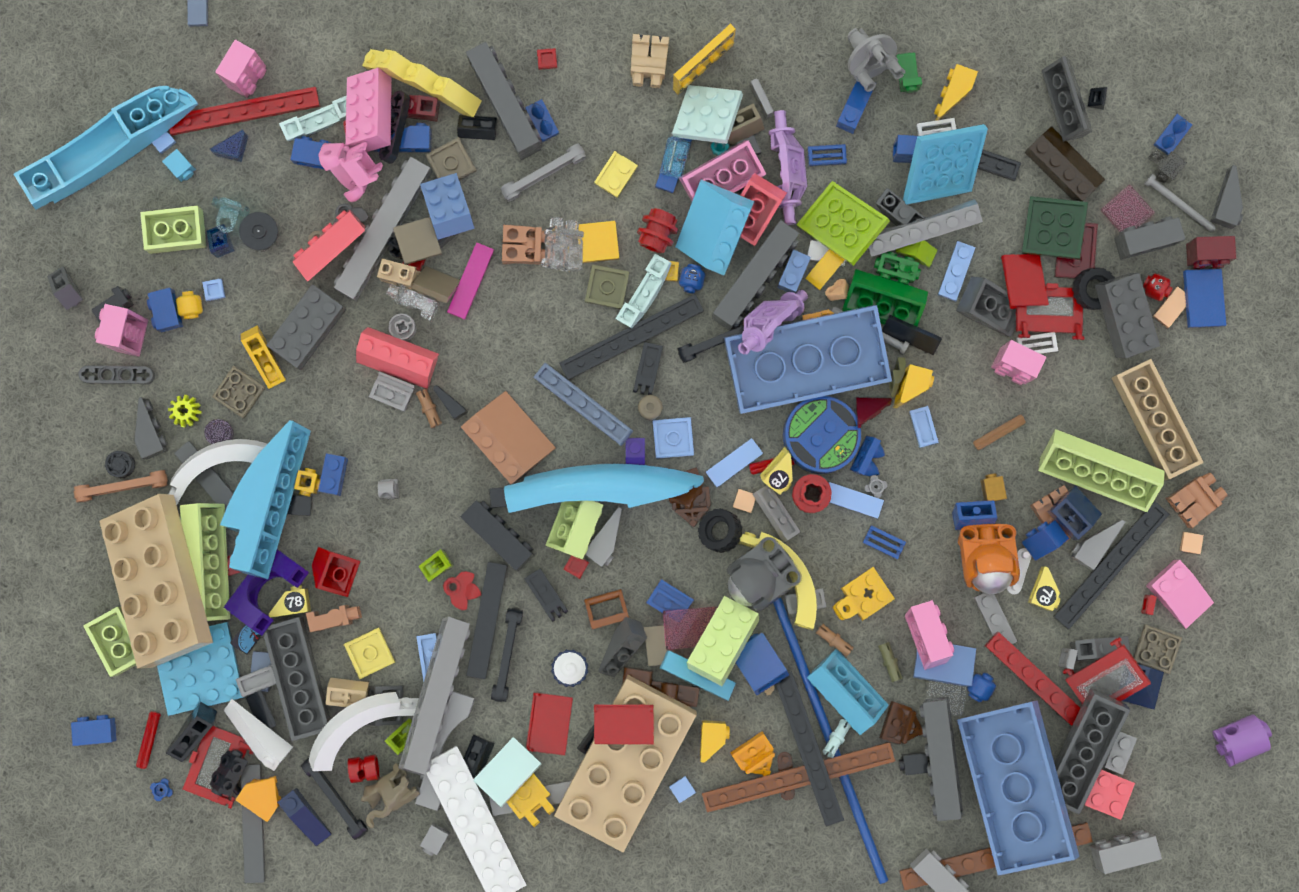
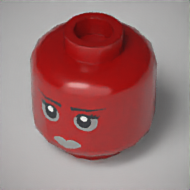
M1154 273L1152 276L1148 275L1143 285L1145 295L1157 301L1163 300L1164 297L1168 298L1173 289L1170 287L1171 280L1158 273Z

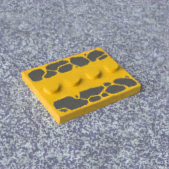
M731 23L673 75V90L677 95L733 46L736 29Z

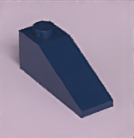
M298 788L292 790L277 802L293 823L315 846H318L332 835Z

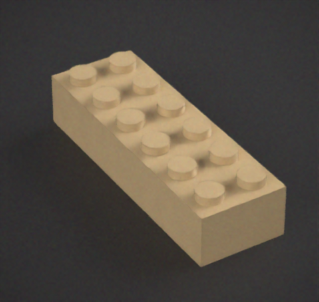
M1152 359L1112 377L1156 468L1165 471L1164 480H1169L1204 463Z

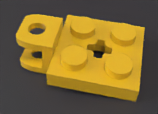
M872 567L841 588L846 597L835 603L833 610L840 620H845L858 614L863 621L895 598L875 568ZM865 588L872 591L871 599L864 597Z

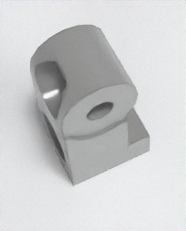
M398 479L378 481V497L380 499H399Z

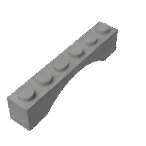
M974 199L919 221L884 228L869 246L871 257L983 222L978 203Z
M453 691L451 696L448 697V710L442 717V730L437 734V747L430 759L442 754L445 742L453 729L470 716L476 697ZM421 775L420 779L423 781L421 787L417 786L420 795L416 797L415 804L438 811L441 803L427 775Z

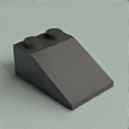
M971 277L956 311L970 320L1007 337H1011L1016 327V308L1010 309L1007 291L986 278Z

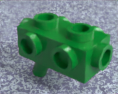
M890 251L882 253L880 257H876L874 268L877 269L876 274H880V277L898 279L899 283L906 285L913 283L915 279L918 280L921 269L918 268L919 263L915 262L914 258L907 256L900 258L897 257L896 253ZM884 264H889L891 269H885Z

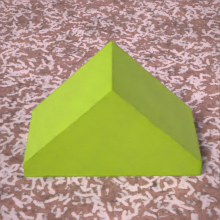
M924 240L898 248L895 252L903 256L912 257L916 262L930 268L938 250Z
M440 549L419 565V568L428 582H430L454 565L445 551Z
M410 718L385 740L397 755L401 754L404 750L412 723Z

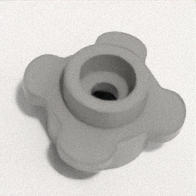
M873 475L870 477L871 481L869 484L865 485V491L871 492L876 498H880L884 489L887 488V482Z

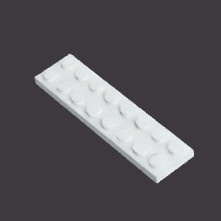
M455 746L430 759L432 762L431 768L426 772V775L484 891L516 892L526 886L458 747Z

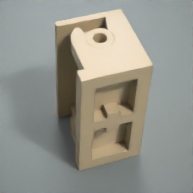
M330 678L327 687L326 705L348 707L359 700L367 698L369 682Z

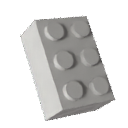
M1143 829L1135 830L1132 832V835L1126 837L1125 834L1116 835L1113 837L1114 840L1107 842L1106 839L1097 840L1094 842L1095 845L1090 846L1095 867L1104 874L1162 859L1156 836L1149 832H1144Z

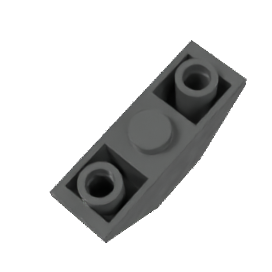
M888 188L884 190L875 202L882 214L896 226L925 219L924 216L910 205H906L905 201Z

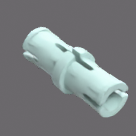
M844 719L840 720L835 731L830 734V740L822 751L824 755L829 752L827 757H834L838 747L844 743V737L849 728H851L849 723L845 725L847 721Z

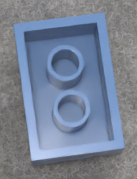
M457 173L420 184L438 240L474 229Z

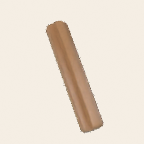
M1018 415L975 440L973 444L977 450H981L1024 425L1026 421L1022 415Z

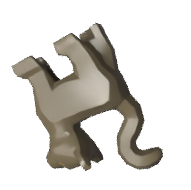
M397 763L393 765L391 773L382 776L375 784L364 787L363 797L361 798L362 802L370 803L371 808L374 809L382 797L385 804L384 810H374L367 815L366 824L369 828L375 827L373 823L375 817L385 818L420 795L415 786L411 790L408 788L409 779L406 777L408 774L405 770L399 769Z

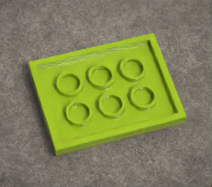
M832 181L796 225L854 266L890 220Z

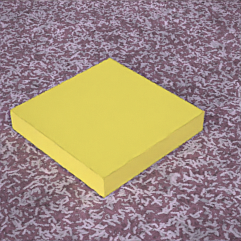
M380 628L374 629L344 644L359 679L395 663Z

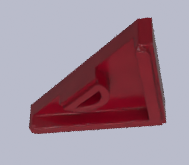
M856 397L858 428H861L865 422L872 420L880 414L881 410L885 407L890 406L892 398Z

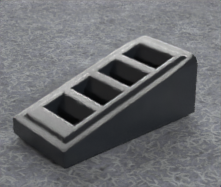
M435 385L433 387V390L454 420L468 413L461 404L439 386Z

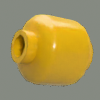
M194 291L182 292V296L176 299L178 315L183 316V319L199 318V315L203 312L201 297L194 295Z

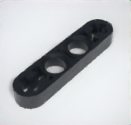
M400 90L396 91L391 98V135L395 132V136L391 140V145L379 150V158L388 164L395 162L398 157L410 105V96ZM399 114L398 120L394 122L395 117Z

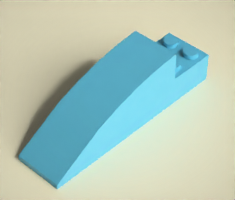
M289 420L257 455L238 484L226 508L220 525L239 533L235 540L236 545L233 554L230 557L229 568L248 575L265 579L269 578L293 495L297 473L300 470L311 433L309 429L294 421Z

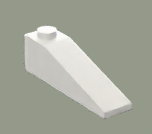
M233 699L230 700L224 709V712L256 757L266 767L274 771L293 746Z

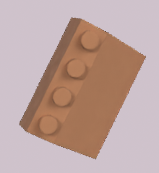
M506 391L461 426L510 484L517 483L556 449Z

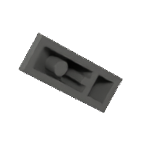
M1235 165L1227 169L1210 220L1212 223L1230 229L1240 225L1243 219V214H1241L1243 205L1237 166Z

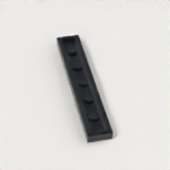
M492 562L487 564L466 676L486 679L507 565Z

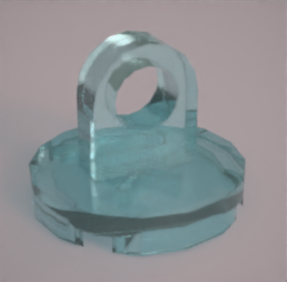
M215 196L211 203L219 209L216 218L217 228L225 233L231 232L234 229L238 216L246 217L250 212L249 207L241 208L242 205L239 202L223 197L218 199ZM229 218L231 225L227 228L220 225L221 219Z

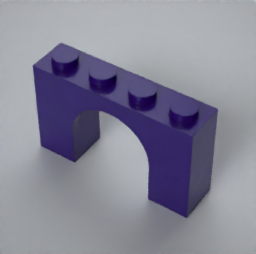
M277 549L269 578L265 579L247 575L224 608L262 636L273 622V619L258 606V594L262 586L270 579L281 577L298 588L309 572Z

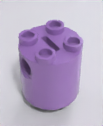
M1253 714L1212 731L1214 738L1219 743L1216 745L1218 753L1221 756H1225L1229 767L1271 749L1269 737H1272L1269 726Z

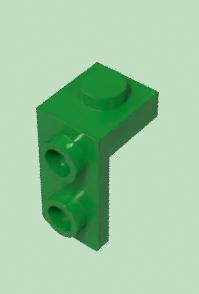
M915 53L897 54L898 63L905 70L904 76L899 79L900 92H917L922 86V78L918 77Z

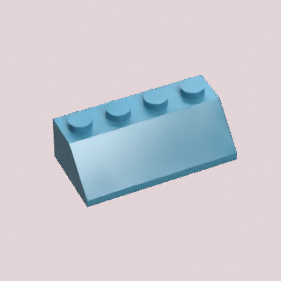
M837 649L830 653L807 677L811 684L820 691L824 698L832 704L859 735L873 726L889 706Z

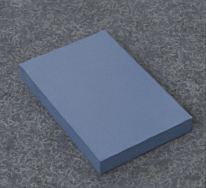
M953 645L954 653L947 663L924 670L918 651H916L913 678L965 687L972 686L976 648Z

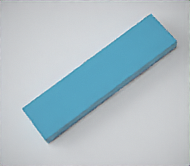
M667 650L660 669L729 701L736 684L735 682L726 679L723 686H720L689 670L687 666L688 659Z

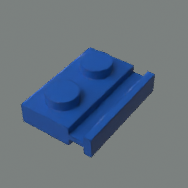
M661 579L646 603L677 623H680L694 599Z

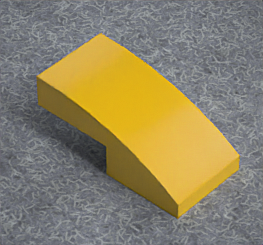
M829 249L805 279L818 290H821L845 260Z

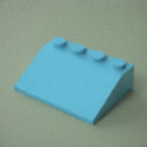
M700 180L675 247L705 268L725 275L754 201Z

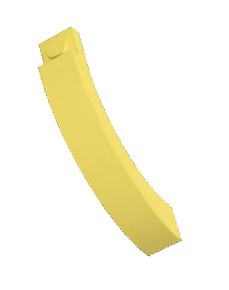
M745 532V534H742L738 544L752 548L763 538L775 537L761 532L760 538L757 539L755 534ZM775 538L786 550L802 574L801 582L794 587L797 597V612L794 625L813 630L816 620L817 603L811 576L798 555L782 541ZM768 540L765 542V550L772 551L774 549L773 541ZM793 571L789 573L792 582H796L798 575Z

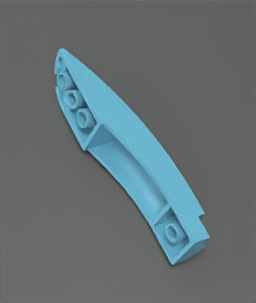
M169 86L150 88L112 108L111 112L81 135L51 154L14 173V176L35 210L51 201L55 204L132 158L178 123L198 103L188 92L180 88L175 89Z
M596 464L556 469L526 476L523 482L504 486V493L509 513L565 501H606L628 504V508L687 493L693 486L694 488L699 487L704 482L703 476L655 466Z

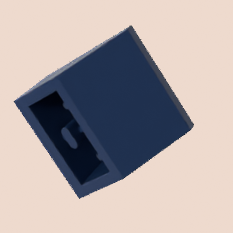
M1074 486L1047 511L1072 540H1079L1094 526L1102 515L1077 486Z

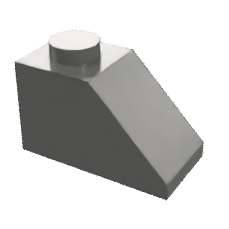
M64 266L47 276L53 295L66 310L77 306L83 300L78 287Z

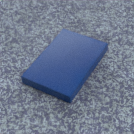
M1222 269L1183 271L1188 328L1226 326Z

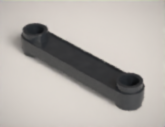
M744 325L694 346L691 343L677 349L678 355L683 363L689 362L697 358L696 354L725 343L723 337L743 333Z
M517 608L507 609L505 623L508 624L499 677L497 685L494 684L492 688L491 700L501 703L507 702L509 687H506L515 633L517 625H521L523 610Z
M309 758L301 764L303 771L308 777L312 776L341 815L348 825L347 831L354 840L363 837L368 832L366 824L360 818L356 819L322 771H312Z

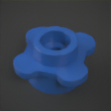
M163 778L161 782L152 783L150 786L156 801H161L163 797H170L173 794V790L169 788V781L166 778Z

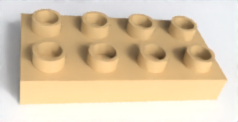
M157 494L100 520L102 535L137 669L156 667L213 643L174 495Z
M627 675L612 705H654V745L594 744L593 739L554 814L560 820L621 852L625 851L697 715L696 710L630 675Z

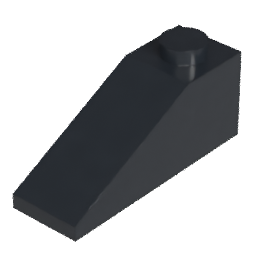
M200 702L183 724L166 750V754L183 762L214 725L217 711Z

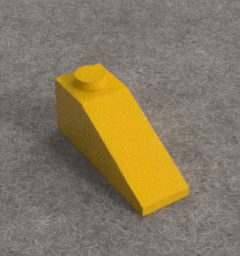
M258 325L241 333V342L268 389L286 381L271 349L266 346L268 343Z

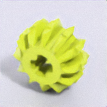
M184 395L183 399L181 396H177V402H170L174 407L168 408V411L173 412L169 418L175 419V425L180 424L184 428L186 424L193 426L192 419L198 422L199 418L196 417V414H202V411L196 410L201 406L200 403H195L196 398L192 397L189 399L188 395ZM186 408L188 413L184 415L181 413V410Z

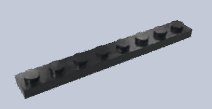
M696 294L640 321L633 328L629 327L559 364L567 380H570L704 312Z
M1153 502L1148 512H1144L1053 617L1069 630L1170 514L1159 504Z
M791 671L788 672L789 676L776 683L825 826L828 827L845 820Z

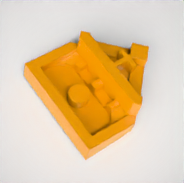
M762 731L730 752L740 769L745 771L746 774L755 773L765 776L771 773L770 767L775 756L774 748Z
M276 776L261 780L253 779L251 782H248L236 798V801L268 822L279 806L277 802L282 799L278 794Z

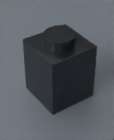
M925 752L901 754V759L898 760L899 769L903 771L904 775L928 773V760Z

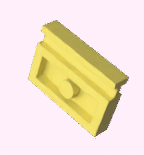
M614 151L594 184L618 198L638 165Z

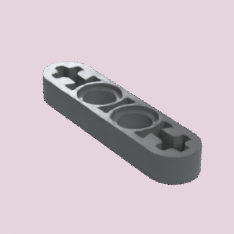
M83 366L78 374L81 381L89 384H150L155 379L154 371L145 366ZM89 370L91 373H98V377L89 376L87 380L84 373H87ZM105 370H111V379L104 380L103 372ZM125 370H129L131 378L125 381L122 379V373ZM145 370L150 374V377H147L145 381L142 377H136V373L144 374Z

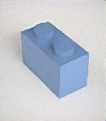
M793 250L777 288L785 292L796 293L811 257Z

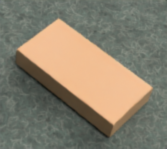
M1177 286L1153 315L1166 328H1169L1185 309V292Z

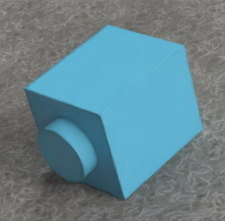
M178 149L162 161L181 182L190 179L194 174L193 171L196 170Z

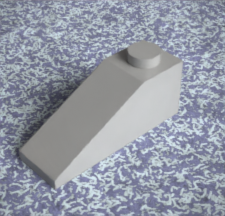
M620 507L617 508L590 543L585 554L601 567L604 564L608 566L614 558L612 554L615 548L622 512Z
M1118 520L1080 543L1077 542L1071 550L1073 553L1071 558L1087 569L1094 570L1125 524V521Z

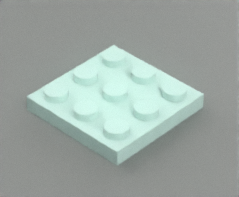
M688 85L672 132L673 136L727 144L743 97L742 91Z

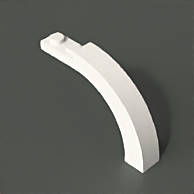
M234 439L217 442L197 451L175 472L170 482V485L174 487L170 489L168 494L174 495L177 505L187 486L198 474L211 466L224 462L244 461L252 463L267 443L248 439Z
M396 692L383 693L359 700L340 711L325 725L313 744L309 757L312 771H332L333 763L340 747L355 731L366 724L386 717L414 716L419 698L404 697L399 699Z

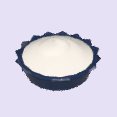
M566 649L564 652H559L551 664V673L554 679L558 681V684H563L565 687H574L575 685H580L586 679L588 663L581 652H576L574 649Z

